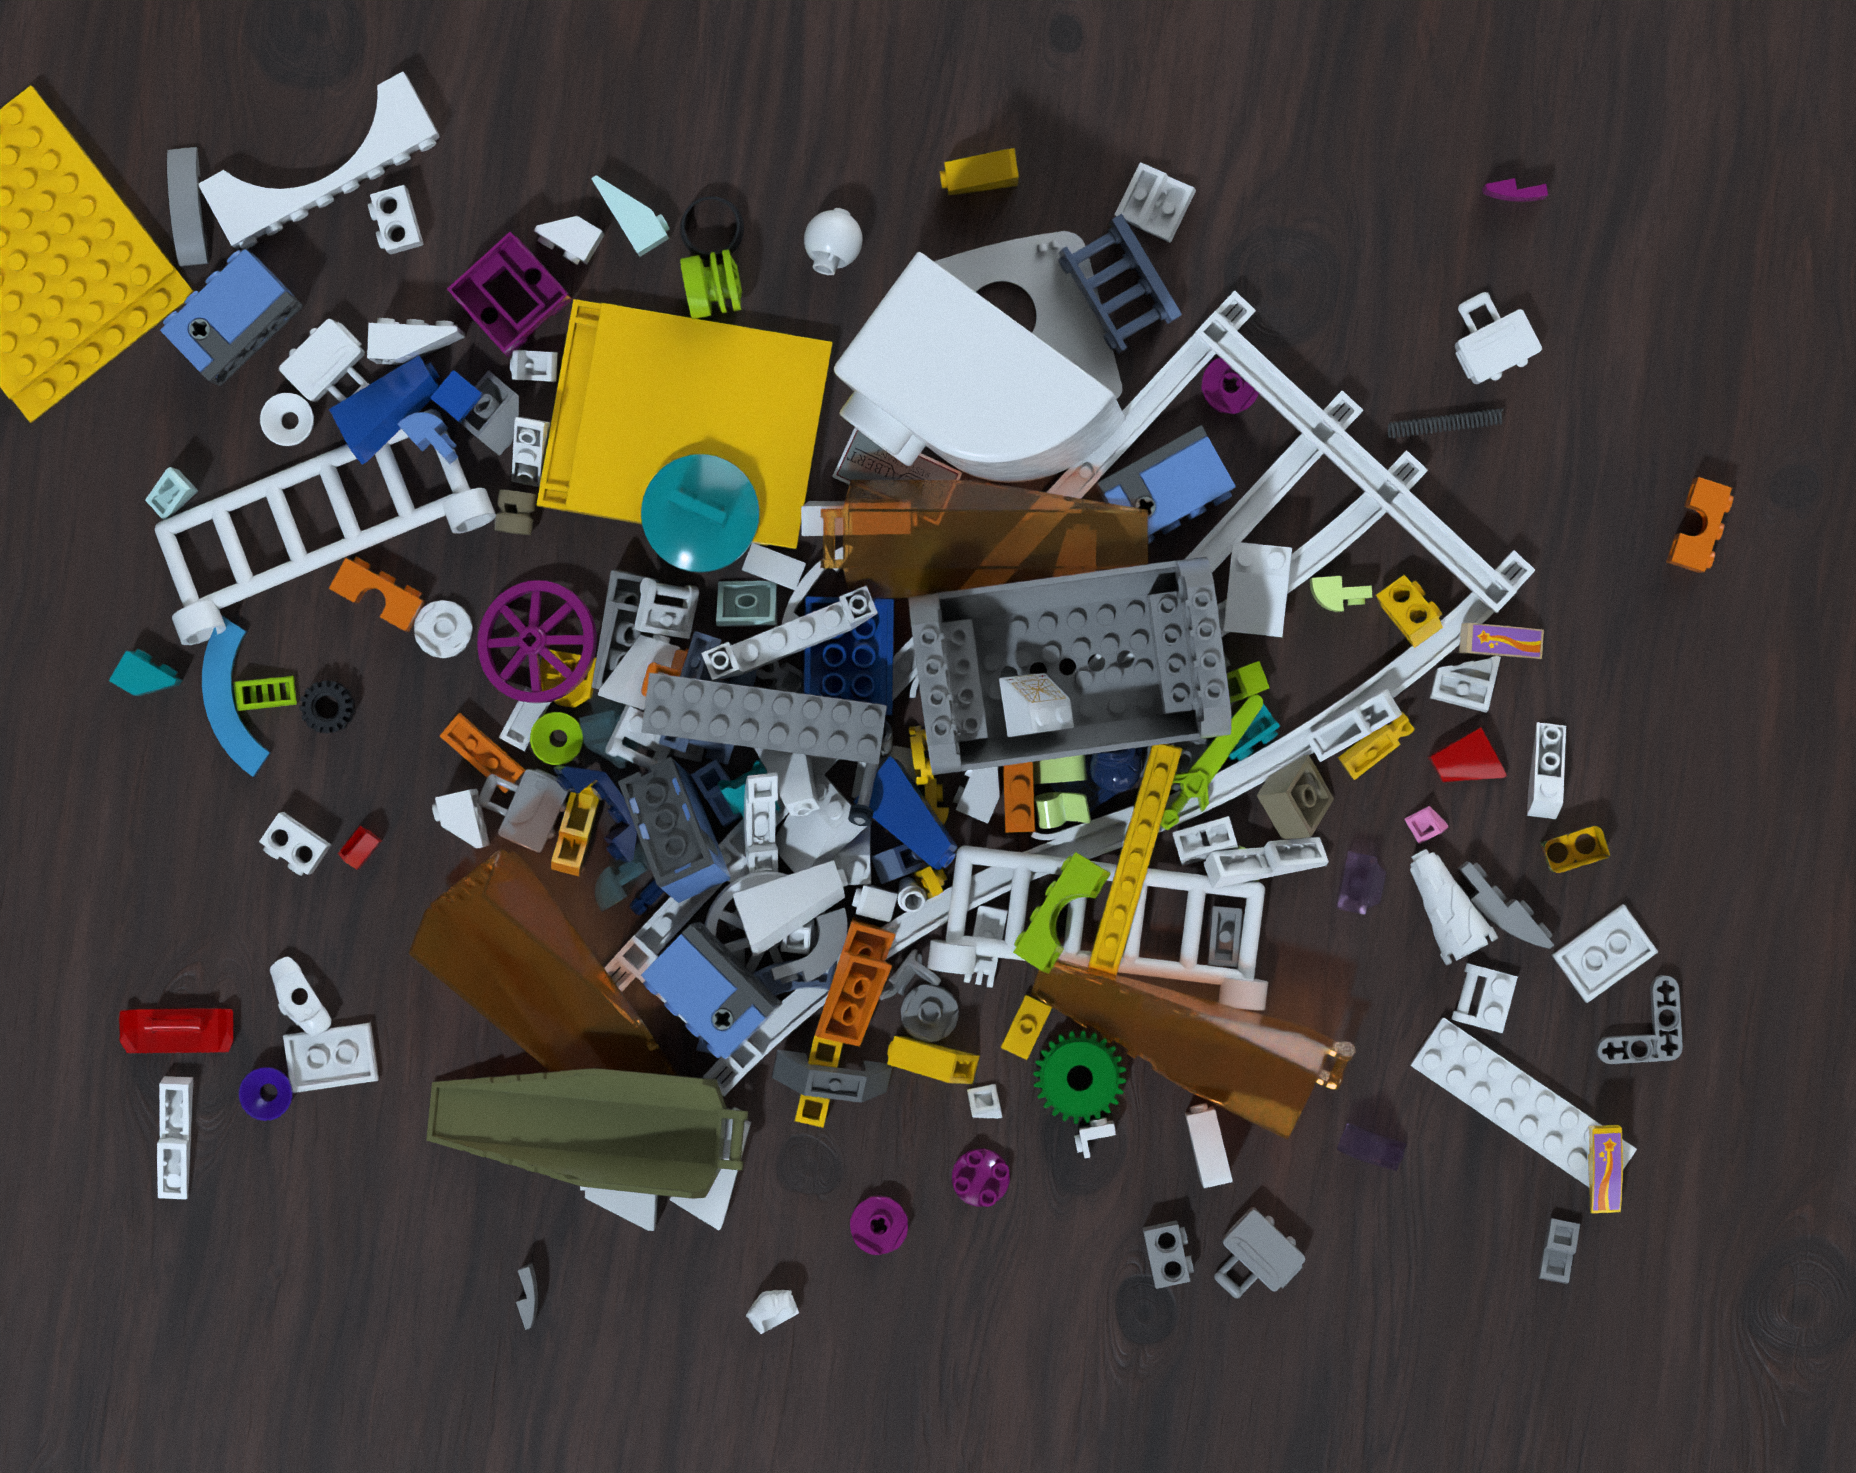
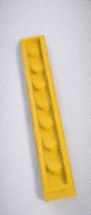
M1169 744L1151 746L1089 959V968L1117 975L1182 752L1180 747Z

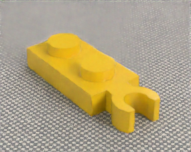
M1403 712L1390 725L1386 724L1375 730L1338 757L1354 780L1401 745L1398 741L1400 737L1408 736L1415 730Z

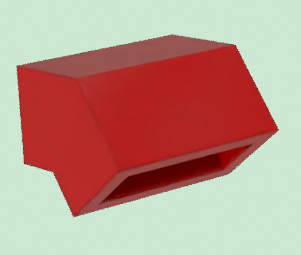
M360 825L337 854L344 862L358 870L380 845L382 840L369 829L367 830Z

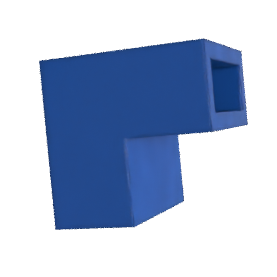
M453 370L430 398L461 423L484 394Z

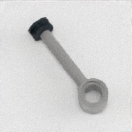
M886 720L884 722V739H882L880 758L889 755L893 749L892 727ZM866 763L858 803L850 807L848 820L855 825L869 826L872 822L874 811L869 807L878 764Z

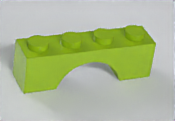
M1077 852L1073 856L1070 855L1066 858L1061 867V871H1063L1057 881H1053L1049 885L1045 893L1047 898L1043 905L1036 907L1030 917V926L1026 932L1022 931L1018 935L1014 946H1016L1013 951L1014 954L1048 974L1064 950L1056 933V922L1059 913L1065 905L1075 899L1084 897L1096 899L1111 874Z

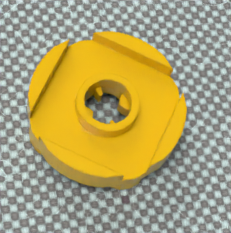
M921 725L909 727L910 735H916L910 737L914 770L916 776L921 775V777H915L916 784H929L928 780L934 779V775H932L930 759L925 758L924 751L928 750L926 731L921 729Z

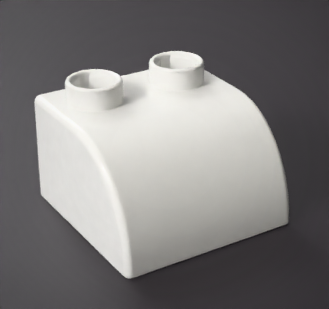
M921 252L916 253L834 366L835 374L854 391L840 410V415L862 434L906 466H911L924 447L927 446L954 467L977 478L1004 483L1038 480L1066 470L1087 458L1101 447L1125 421V416L1111 390Z

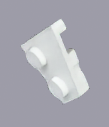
M1493 656L1489 659L1475 662L1469 661L1460 665L1438 668L1435 673L1430 698L1487 712L1501 657Z

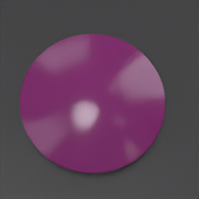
M978 1148L964 1153L956 1161L952 1170L954 1191L961 1200L972 1206L989 1207L994 1205L1004 1196L1010 1182V1173L1006 1162L999 1154L989 1149Z

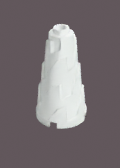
M1425 849L1411 857L1414 862L1410 864V871L1423 898L1425 910L1441 951L1440 955L1446 965L1452 963L1450 958L1452 954L1457 961L1488 945L1486 936L1489 935L1491 941L1498 939L1493 927L1489 926L1481 912L1472 904L1463 889L1455 882L1443 861L1435 852L1429 854L1428 850Z

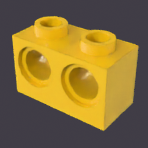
M1403 575L1379 592L1376 597L1381 608L1415 648L1443 628L1439 619L1442 613L1433 601L1428 603L1423 598L1425 592L1416 580L1411 583ZM1404 596L1409 597L1405 602H1398ZM1426 617L1423 622L1414 623L1417 618Z

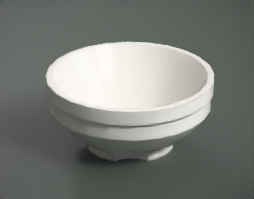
M281 393L271 397L265 403L260 415V424L264 434L272 442L282 446H293L303 442L312 432L314 414L309 403L304 398L293 393ZM289 412L295 413L299 419L298 425L291 430L286 429L282 424L283 416Z

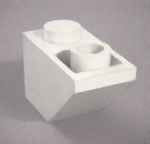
M578 216L537 225L534 229L535 233L540 236L537 241L552 250L554 246L559 247L565 251L562 256L578 265L579 261L587 265L605 236L600 229Z
M864 884L863 889L857 888L852 903V906L857 907L855 914L890 922L898 892Z

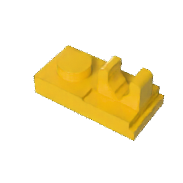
M931 866L912 873L916 883L925 891L927 899L944 892L941 886L944 885L947 877L943 869L932 870Z

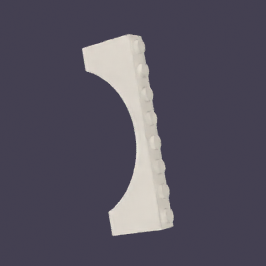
M401 72L377 85L376 113L366 139L351 159L329 176L305 186L275 189L243 182L222 170L200 182L198 185L231 246L236 249H248L258 242L256 239L262 235L267 234V236H271L283 229L282 224L290 220L296 222L305 218L309 214L308 210L318 205L319 208L329 205L334 201L333 196L341 192L347 194L356 190L360 186L359 182L368 177L370 180L376 179L385 173L384 169L392 164L398 166L411 159L410 154L420 149L421 152H424L437 144L436 140L441 137L408 76Z

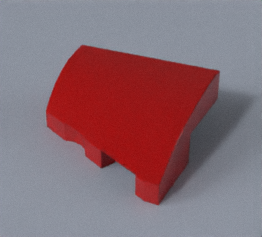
M1481 727L1428 756L1442 782L1499 779L1507 776Z

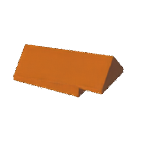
M853 917L815 1033L817 1037L860 1047L892 968V965L885 962L896 934Z

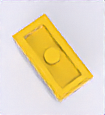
M1025 994L1001 1048L1027 1060L1052 1007Z

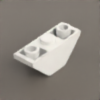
M516 417L514 424L512 482L540 487L550 432V422Z

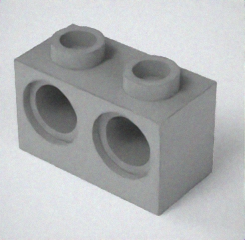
M1177 1220L1143 1227L1155 1288L1190 1282L1189 1274L1194 1273L1191 1256H1185L1183 1245L1188 1244L1185 1227L1179 1228ZM1166 1232L1171 1233L1174 1236V1242L1168 1247L1161 1246L1158 1243L1159 1236ZM1170 1261L1180 1264V1270L1175 1275H1168L1164 1272L1165 1265Z

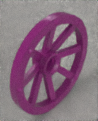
M541 580L519 583L501 593L485 612L478 632L477 647L479 660L489 681L506 696L526 703L539 704L555 701L572 692L584 680L593 664L597 647V633L593 617L581 598L566 587ZM542 592L556 594L567 601L539 627ZM532 593L529 625L526 627L509 608L508 604L520 596ZM572 610H575L582 624L583 635L550 636L548 634ZM500 613L520 633L519 637L491 639L494 624ZM534 636L537 640L531 646L530 639ZM550 645H583L581 658L574 671L568 668L549 650ZM519 646L520 649L500 674L493 662L491 648ZM527 655L529 657L532 692L521 691L508 683V680ZM539 656L544 657L566 680L552 689L542 691Z

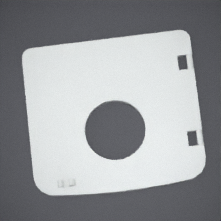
M1068 231L1035 235L984 246L934 261L975 292L994 282H1009L1024 289L1033 300L1036 308V324L1032 333L1111 390L1116 399L1119 398L1122 393V384L1114 352L1108 347L1103 338L1105 331L1070 273L1066 274L1058 262V259L1061 258L1058 253L1067 246L1071 254L1085 247L1083 240L1079 236ZM1089 258L1078 264L1086 279L1094 276ZM1095 288L1093 291L1100 301L1098 290Z

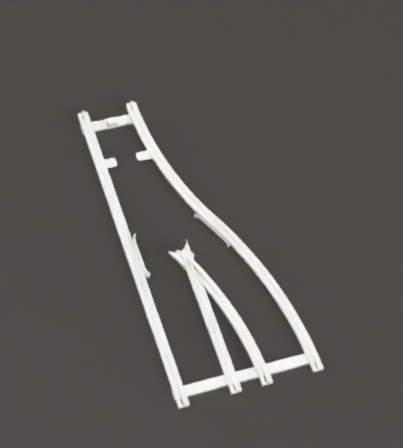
M1235 290L1122 411L1125 421L1115 433L1087 458L1070 467L955 591L1001 585L1213 356L1217 354L1302 434L1185 559L1207 557L1213 572L1232 552L1233 542H1241L1324 453L1365 492L1337 518L1291 554L1287 594L1333 560L1386 512L1472 592L1441 620L1443 628L1415 648L1410 646L1378 673L1314 718L1254 754L1218 772L1208 785L1209 805L1201 812L1198 798L1191 797L1179 813V822L1175 825L1196 817L1265 782L1270 775L1301 756L1311 755L1314 751L1306 736L1386 689H1388L1393 698L1396 697L1460 644L1461 623L1482 624L1494 612L1498 613L1535 571L1515 550L1494 570L1409 491L1428 471L1417 459L1406 450L1386 470L1345 432L1347 427L1363 411L1347 394L1341 391L1322 410L1247 341L1238 330L1256 310ZM1238 303V305L1226 317L1227 313ZM1343 405V407L1334 416H1332ZM1349 408H1351V409L1343 416V418H1342L1340 421H1338V420L1340 419V417H1341ZM1413 468H1415V469L1408 475V477H1407L1404 481H1402V480L1404 479V477H1405ZM1522 567V569L1510 581L1509 579ZM1227 599L1217 605L1221 637L1229 633L1224 631ZM913 637L893 657V700L913 679L910 698H916L919 679ZM1121 651L1117 656V662L1122 667H1130L1134 662V656L1130 651ZM1096 654L1088 662V666L1092 671H1101L1105 666V660L1101 655ZM811 755L815 781L822 774L825 775L839 759ZM1181 791L1168 797L1165 808L1168 809L1173 805L1172 803L1178 798L1177 796ZM779 794L776 802L780 810L775 811V827L789 813ZM1134 805L1092 819L1089 824L1081 823L1050 834L1033 832L1031 837L1035 839L1052 841L1022 853L1067 858L1077 852L1085 858L1091 859L1119 849L1123 846ZM743 818L718 845L731 877L728 880L730 883L748 875ZM1160 826L1158 833L1164 831L1165 829H1163ZM991 866L972 875L967 911L1010 891L1014 869ZM1031 871L1030 881L1047 875L1048 873ZM723 883L680 903L670 897L614 956L596 978L616 997L636 977L643 983L645 979L641 974L659 957L657 954ZM952 886L945 889L943 893L927 899L920 911L914 913L906 911L881 927L896 934L886 959L948 922ZM814 926V941L812 950L814 949L818 939L817 926ZM839 955V957H838V959H837V962H836L835 971H836V968H837V965H838V961H839L840 955ZM619 967H621V968L617 971V973L609 980V978L613 975V973H614ZM625 973V975L615 984V982ZM805 988L793 991L782 1001L783 1004L733 1055L727 1059L721 1057L703 1078L715 1079L723 1071L716 1080L722 1096L725 1097L740 1079L766 1054L825 1004L829 990ZM659 993L656 995L664 1003L666 1002ZM679 1014L678 1016H679L685 1023H687V1021ZM733 1071V1073L721 1085L720 1083Z

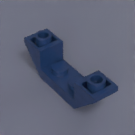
M562 765L554 767L553 769L558 775L555 779L566 792L569 790L578 794L593 783L591 786L593 793L600 800L604 799L610 806L608 813L614 821L622 823L604 837L609 844L606 849L616 861L620 859L627 863L631 862L634 859L637 831L623 795L606 772Z

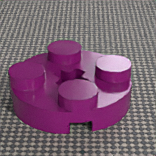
M1221 358L1211 362L1202 376L1201 391L1205 401L1210 407L1220 413L1234 415L1245 411L1258 397L1259 393ZM1232 377L1236 378L1237 382L1235 385L1238 387V390L1236 392L1234 390L1226 392L1224 390L1226 385L1223 383V380L1225 378L1228 380L1232 379Z
M870 1196L861 1201L854 1209L850 1219L851 1234L856 1245L864 1252L872 1255L892 1252L902 1245L907 1236V1214L903 1207L890 1197ZM881 1217L885 1219L884 1224L887 1226V1229L885 1231L879 1230L876 1233L873 1231L874 1225L871 1224V1221L873 1219L879 1220Z

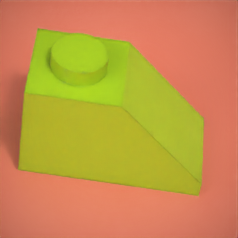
M1260 661L1226 673L1230 703L1270 688Z

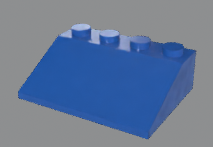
M806 596L803 616L839 602L840 599L839 597ZM872 598L878 614L846 633L803 650L802 693L887 705L885 716H892L894 599Z

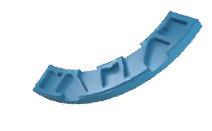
M222 615L226 630L217 635L216 627H214L204 655L202 668L203 701L213 732L222 747L243 770L252 777H255L271 752L264 748L243 724L236 709L232 685V671L235 659L247 631Z

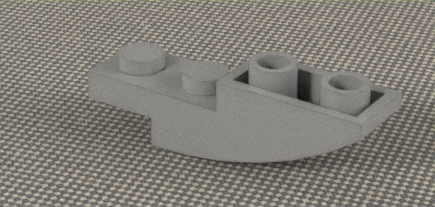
M1466 861L1457 868L1475 889V892L1468 898L1489 921L1509 934L1534 945L1549 949L1554 946L1550 940L1553 936L1552 933L1542 922L1537 925L1531 918L1534 912L1524 900L1519 903L1516 899H1511L1508 903L1504 904L1505 895L1496 885L1492 888L1485 881L1488 875L1477 862L1472 865Z

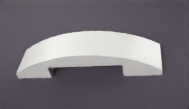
M850 544L831 552L813 566L793 592L786 607L782 625L800 618L794 612L826 568L829 566L838 573L854 551V547Z
M776 772L747 776L744 833L748 874L765 871L778 872V848L775 843V801L778 800V775Z

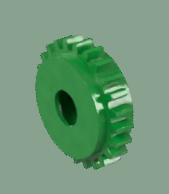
M1073 1030L1069 1032V1038L1067 1039L1062 1034H1059V1043L1055 1044L1050 1040L1048 1043L1051 1049L1049 1051L1041 1050L1042 1055L1045 1057L1044 1060L1036 1059L1035 1061L1041 1067L1040 1070L1033 1071L1034 1076L1040 1077L1039 1081L1034 1082V1087L1042 1088L1037 1097L1038 1099L1046 1097L1047 1100L1043 1107L1046 1109L1052 1105L1054 1107L1052 1115L1056 1116L1059 1112L1063 1113L1062 1119L1065 1122L1069 1116H1073L1074 1124H1078L1079 1117H1084L1086 1123H1090L1091 1115H1095L1099 1120L1101 1119L1100 1111L1104 1110L1109 1114L1111 1112L1108 1106L1110 1102L1118 1105L1119 1102L1115 1095L1124 1093V1090L1118 1087L1119 1084L1126 1083V1078L1119 1076V1073L1126 1071L1125 1066L1117 1065L1122 1060L1121 1055H1112L1116 1047L1113 1045L1107 1048L1105 1046L1107 1043L1105 1037L1100 1042L1096 1041L1097 1034L1095 1032L1092 1033L1090 1038L1086 1037L1085 1030H1081L1080 1037H1075ZM1082 1065L1089 1068L1092 1072V1080L1086 1087L1075 1088L1067 1081V1074L1074 1066Z

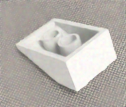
M1233 542L1224 631L1282 637L1292 548Z
M823 774L815 781L820 809L813 810L805 816H791L789 813L775 836L778 854L794 873L829 862L867 827L855 825L848 820L852 804Z

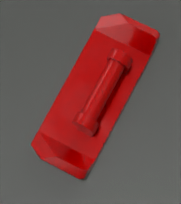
M227 1008L121 1010L119 1013L120 1043L127 1053L229 1052L233 1043V1010Z

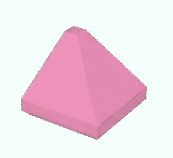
M1430 806L1405 818L1418 844L1442 833L1449 827Z

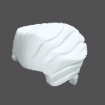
M791 1290L762 1292L752 1304L746 1317L749 1318L753 1327L760 1334L799 1314L793 1295H791Z

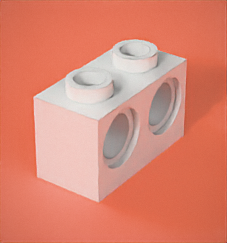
M404 185L370 194L372 203L368 204L372 220L378 221L380 231L376 232V236L381 249L385 248L391 255L424 245L410 194ZM396 200V210L391 214L384 213L383 206L385 202ZM404 228L405 237L399 242L392 241L391 234L393 230Z
M285 812L277 814L259 841L265 846L263 851L275 859L282 857L288 861L287 867L300 876L303 873L307 875L312 874L332 846ZM280 829L288 834V842L284 846L279 845L275 839V835ZM303 846H308L312 850L313 856L309 862H304L300 858L299 852Z
M1229 816L1173 832L1182 866L1206 860L1212 851L1238 849Z

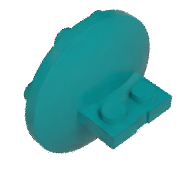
M694 454L670 462L653 477L643 496L641 520L647 540L663 560L682 570L711 572L732 564L749 548L758 529L759 504L751 482L738 467L717 456Z

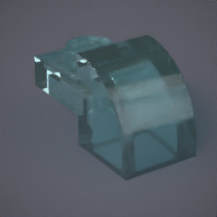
M633 859L631 862L623 864L618 868L621 872L618 875L612 866L607 867L600 874L595 885V898L602 912L629 896L624 885L648 871L643 860L635 863Z

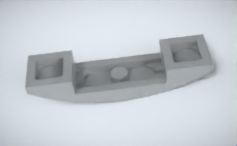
M197 147L167 150L169 206L175 250L180 267L209 264L198 185L200 167Z

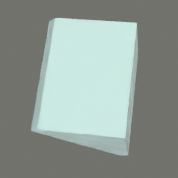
M718 581L716 625L718 627L777 626V583L772 581Z

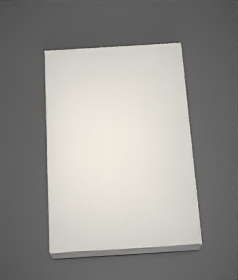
M1622 904L1553 953L1552 957L1583 1000L1588 1003L1657 954L1658 951L1627 907Z
M371 1022L328 1028L323 1033L312 1037L306 1032L283 1035L288 1075L293 1093L379 1080Z

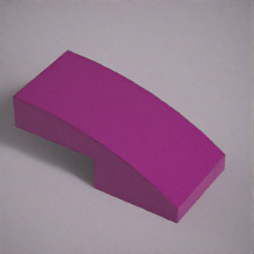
M1515 178L1488 183L1482 188L1483 194L1506 201L1544 200L1548 196L1546 184L1517 190Z

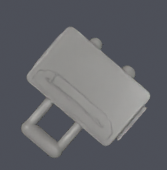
M538 768L536 770L527 769L519 786L495 774H490L486 779L477 802L479 806L505 816L498 832L501 837L539 853L544 850L548 839L556 835L553 827L560 812H564L567 803L565 800L569 790L566 792L560 787L555 779L557 776ZM497 784L516 792L509 809L490 802Z
M1251 1207L1222 1237L1224 1246L1234 1255L1215 1273L1214 1278L1234 1298H1240L1258 1278L1271 1291H1277L1280 1287L1284 1288L1303 1268L1302 1264L1305 1262V1256L1295 1246V1239L1291 1236L1286 1238L1274 1226L1275 1222L1271 1216L1264 1217L1254 1207ZM1238 1260L1252 1272L1240 1287L1226 1275Z

